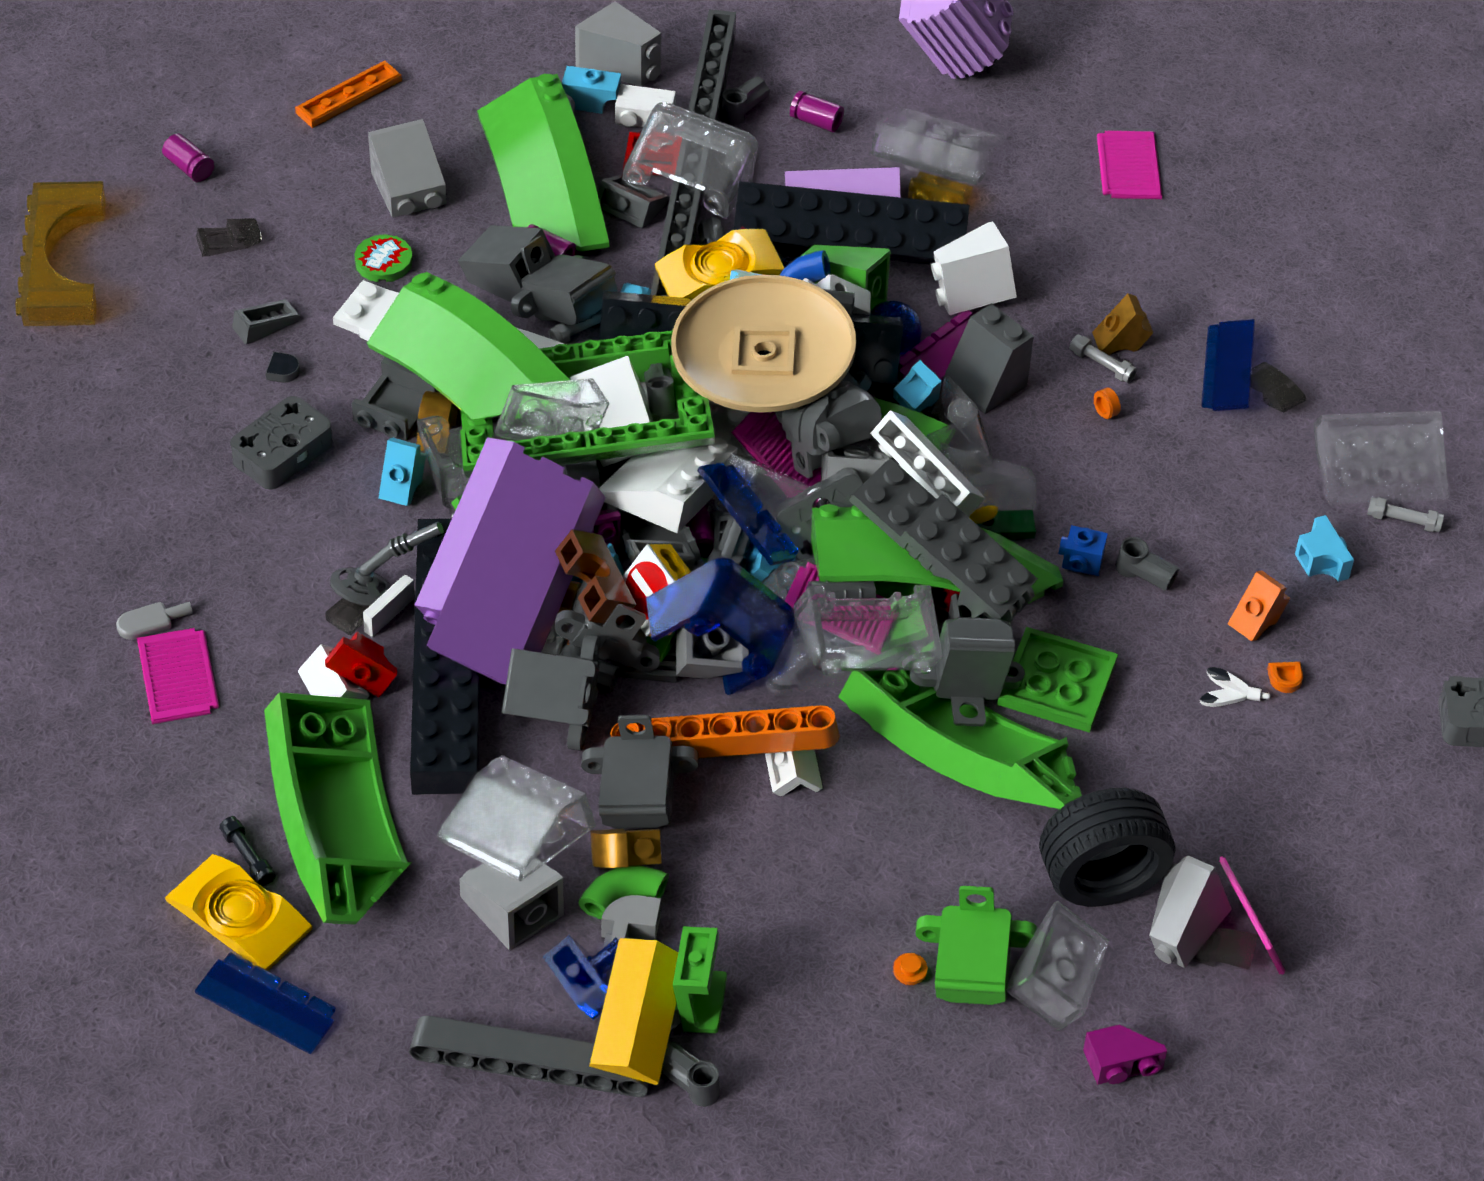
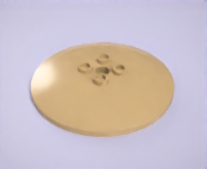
M752 275L719 283L703 291L689 302L675 322L671 337L673 361L680 376L701 396L716 404L735 410L777 412L809 404L834 389L843 380L852 366L856 351V333L854 324L846 309L825 290L792 277ZM762 350L771 352L767 355L758 354Z

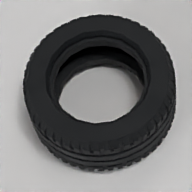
M1131 788L1098 790L1069 802L1048 820L1039 842L1040 853L1055 892L1073 904L1086 907L1117 904L1144 893L1166 875L1172 865L1176 851L1174 839L1159 803L1153 797Z

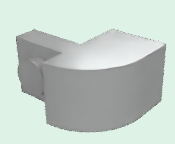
M630 895L615 900L605 909L601 918V937H605L603 954L609 955V967L612 968L620 938L656 940L661 918V898Z

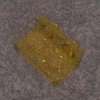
M920 171L917 177L911 178L909 182L908 198L967 204L972 195L973 186Z

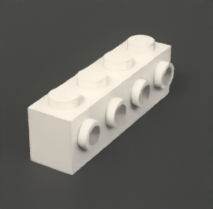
M890 410L870 433L880 443L878 447L887 456L894 458L901 468L936 499L943 494L968 517L985 499L970 481L906 416Z

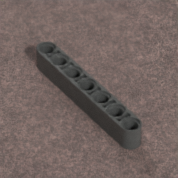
M422 1016L417 1020L409 1049L410 1055L418 1061L633 1097L645 1096L649 1088V1083L589 1067L594 1043L465 1021Z

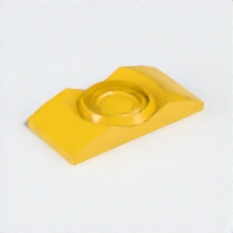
M765 229L732 230L719 240L706 245L686 244L655 263V269L668 297L694 299L712 286L730 280L731 270L738 269L762 275H780L784 269Z
M214 854L165 897L169 904L263 973L270 970L312 930V925L285 898L264 889L240 865Z

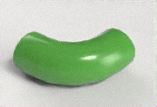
M641 865L614 868L598 876L589 885L579 899V907L586 914L601 920L605 909L619 898L630 895L661 898L666 889L669 874Z

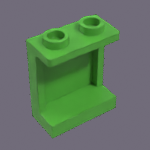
M683 926L673 979V990L683 1032H718L727 982L726 972L713 971L719 941L718 928Z

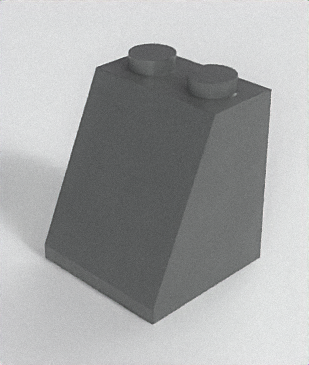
M490 225L460 257L458 262L469 283L511 302L513 297L521 292L520 288L523 287L521 279L528 275L521 248L536 237L543 236L550 258L555 257V254L542 228ZM538 246L534 247L531 251L530 257L533 263L538 262L541 258V249Z
M991 303L970 317L946 370L943 381L986 414L1027 386L1034 336Z

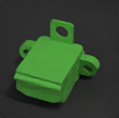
M960 886V906L945 907L942 911V916H921L917 919L915 934L918 939L924 942L939 943L935 975L936 997L953 1003L994 1005L1006 1002L1011 947L1030 948L1035 946L1038 937V927L1029 921L1012 920V915L1007 909L994 908L993 888ZM972 894H979L987 900L982 903H974L969 901L967 897Z

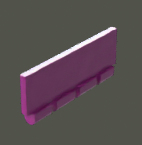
M969 310L960 312L950 322L945 323L934 331L931 336L926 337L914 346L911 351L903 354L899 361L898 375L905 378L911 368L921 360L943 381L946 370L973 313Z

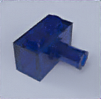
M568 935L546 953L543 959L574 1003L594 1020L602 1013L609 983L606 978L608 976L606 972L613 966L619 939L615 937L613 941L595 956H592L576 940Z

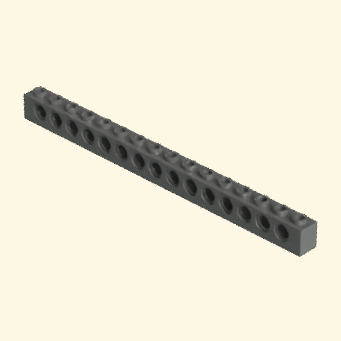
M711 9L708 12L657 262L686 244L695 245L721 114L722 95L726 89L736 38V12ZM655 269L650 295L668 296Z

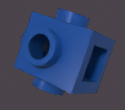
M1071 525L1068 537L1062 536L1058 554L1064 555L1062 568L1099 576L1108 533Z

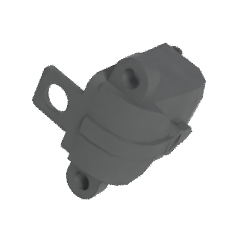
M538 236L521 248L528 275L521 279L523 287L520 288L521 292L513 297L510 308L513 315L521 318H529L534 315L541 321L556 320L568 325L585 322L588 319H592L593 315L602 310L604 291L617 292L618 288L614 278L616 272L611 268L610 264L592 261L584 256L561 254L551 259L544 237ZM538 246L541 249V258L538 262L533 263L530 257L531 251L534 247Z
M841 381L829 393L809 404L775 412L778 421L782 424V430L786 432V439L791 442L794 468L808 479L813 477L810 454L821 455L873 437L870 433L882 420L880 405L874 397L849 381ZM799 452L804 458L805 468L802 466L800 462Z
M583 581L574 597L571 610H563L557 614L555 618L556 633L568 639L569 644L578 648H582L583 639L586 634L600 636L598 659L603 661L609 660L625 668L631 666L643 672L655 670L659 666L660 652L656 646L646 642L647 636L641 629V626L646 621V615L623 604H618L604 624L590 622L578 600V596L588 585ZM628 615L620 626L616 623V619L619 616Z
M957 617L945 620L938 647L935 649L934 658H919L915 660L911 667L910 678L918 686L934 687V691H936V695L939 698L951 699L953 723L955 725L984 726L986 723L984 700L999 698L1002 689L1013 690L1020 687L1025 671L1019 663L1012 661L1015 653V640H1013L1012 626L1009 622L992 618ZM966 704L972 705L977 709L978 715L974 718H966L960 713L959 708Z
M588 634L584 636L580 659L512 648L501 713L569 723L567 747L571 750L582 751L586 741L587 729L591 725L594 701L597 702L599 688H596L600 667V662H598L600 636Z
M649 715L619 716L618 725L621 736L609 737L606 739L604 747L588 748L582 753V769L590 774H602L599 795V816H601L602 824L617 829L658 828L671 824L675 773H687L696 770L699 753L690 746H673L672 741L667 736H655L652 719ZM630 723H640L645 726V730L633 732L626 726Z

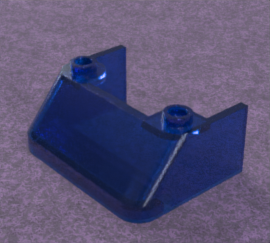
M729 558L714 559L646 597L651 639L654 641L661 639L680 627L696 635H705L719 627L749 650V655L741 663L743 672L722 676L725 694L727 695L739 691L773 671L795 625L792 606Z

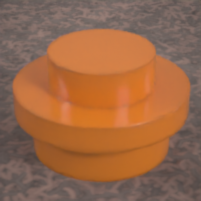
M905 953L894 961L893 973L905 985H916L922 982L927 975V963L918 954Z

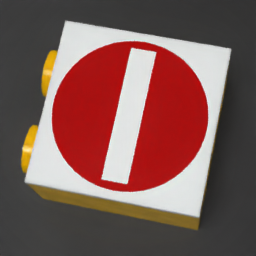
M647 544L622 576L637 604L633 609L646 615V621L641 626L646 636L671 635L705 591L671 544Z

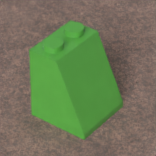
M813 245L801 255L804 256L816 251L825 250L830 262V275L833 274L871 292L869 315H874L887 303L890 249Z

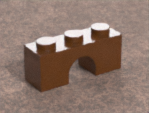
M571 529L557 547L555 553L566 574L577 576L588 584L578 596V600L588 620L605 624L618 604H623L633 609L637 604L602 535ZM628 615L619 616L616 619V623L620 626Z

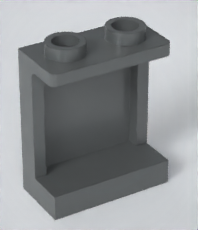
M384 357L381 361L382 375L363 401L354 399L352 402L353 421L364 428L370 427L383 432L390 438H399L407 441L419 425L420 419H418V414L425 391H439L404 366Z

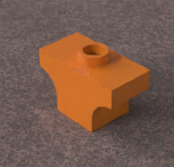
M1264 571L1256 572L1230 618L1228 625L1250 641H1256L1269 626L1278 622L1290 600V597L1285 594L1287 588Z

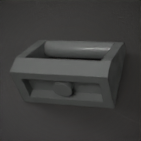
M621 174L601 180L598 190L601 210L640 228L646 227L667 205L670 199L669 196Z

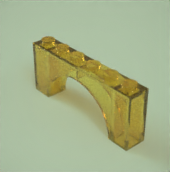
M103 181L33 183L32 194L27 195V208L30 215H25V230L28 232V235H23L22 239L23 252L26 254L20 257V268L23 277H18V292L21 294V298H16V314L22 316L23 326L95 325L97 300L94 284L79 283L61 276L51 267L48 260L53 247L65 234L88 223L105 221L106 196Z

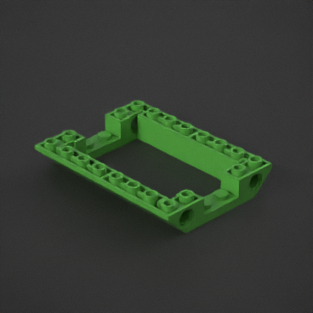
M672 330L647 332L643 335L628 337L618 336L613 339L598 341L588 340L583 343L569 345L558 344L554 347L539 349L570 380V377L628 356L639 381L645 382L644 372L650 368V365L662 363L664 367L670 369L671 377L674 381L678 419H662L649 423H631L627 426L601 427L590 431L567 432L561 435L537 436L531 439L506 441H512L525 447L523 453L536 460H541L542 457H545L559 465L713 445L715 444V434L709 400L695 392L683 380L676 369L671 348ZM461 411L462 430H460L463 469L466 477L470 478L487 437L495 438L493 418H491L486 424L475 426L473 421Z

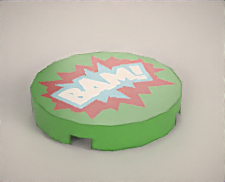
M386 234L372 236L363 240L357 246L354 254L356 270L362 277L374 282H378V279H386V282H392L404 277L410 271L413 260L411 247L405 240Z

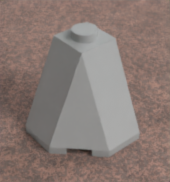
M847 445L822 454L821 481L848 467L855 469L863 483H865L889 457L885 453L878 451L874 452V457L869 456V452L864 451L862 447ZM820 498V506L827 504L828 499Z
M1186 856L1178 864L1173 863L1164 876L1149 934L1155 948V954L1167 964L1175 963L1185 968L1232 910L1214 866L1191 856Z

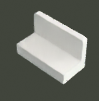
M321 644L298 670L311 695L367 699L369 697L365 689L325 667V659L334 649L333 647Z
M815 750L765 753L772 792L774 794L784 796L800 784L815 792L823 788Z

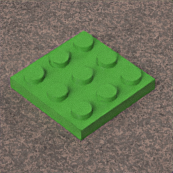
M1026 627L1013 659L1014 662L1019 663L1024 668L1025 675L1022 684L1017 689H1002L997 705L1090 733L1115 668L1118 654Z

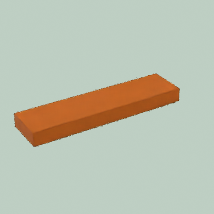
M384 60L296 106V114L311 128H314L401 82L402 75Z

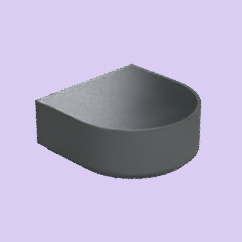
M273 352L266 370V380L276 382L293 381L300 373L298 359L291 354Z

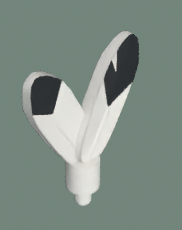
M1210 667L1207 669L1209 678L1224 689L1207 692L1200 698V703L1205 706L1217 707L1241 702L1246 699L1260 701V698L1269 699L1270 694L1262 692L1260 688L1248 687L1245 682L1226 670Z

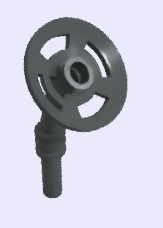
M436 522L409 535L404 533L401 536L395 537V539H390L388 545L358 568L347 567L336 570L330 578L331 588L340 597L350 602L370 606L391 587L385 578L374 573V571L393 556L399 557L401 554L404 555L407 551H412L414 546L443 534L444 530L441 523ZM349 573L347 579L340 581L339 577L341 574ZM379 583L385 586V590L381 593L376 589Z

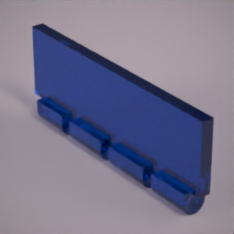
M1254 319L1219 322V325H1210L1208 327L1201 401L1202 408L1213 409V411L1249 408L1255 333Z
M722 462L700 466L697 469L770 566L792 562L796 558L795 555L799 552V549L786 533L778 535L782 528L768 509L760 512L764 504L750 486L742 488L746 481L733 464L726 467Z
M230 952L224 961L218 959L195 989V993L308 1054L312 1053L334 1023L331 1016L335 1012V1006L316 996H313L305 1005L310 996L309 992L286 980L277 990L276 988L280 984L281 978L257 965L248 975L252 968V962L233 952Z

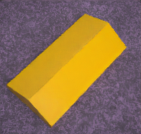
M619 939L589 1067L658 1085L677 1003L673 990V979L678 957L677 951L657 940Z

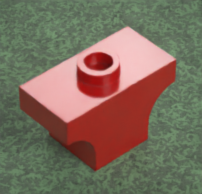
M356 632L351 639L343 637L325 659V667L377 697L381 696L397 676V667L392 665L385 657L384 647L359 632Z

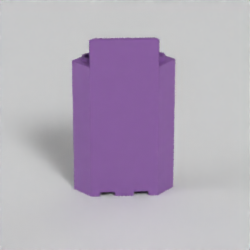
M487 437L415 606L422 612L423 618L427 622L435 625L427 643L431 650L506 685L511 649L542 652L573 575L565 573L555 550L571 529L592 532L606 497L594 482L584 477H581L580 480H575L563 474L565 468L545 457H542L541 460H536L524 454L525 447L515 442Z

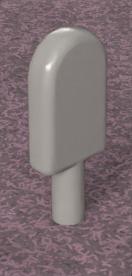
M157 602L127 611L116 622L117 632L124 639L136 640L139 637L150 636L172 628L171 620L193 614L191 604L186 602L166 609L162 602Z

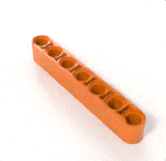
M821 705L651 718L655 736L669 737L673 746H690L695 748L699 753L698 758L826 749L834 746L840 737L835 712L830 707ZM618 723L611 729V737L621 736ZM630 723L626 726L633 732L645 730V726L640 723Z

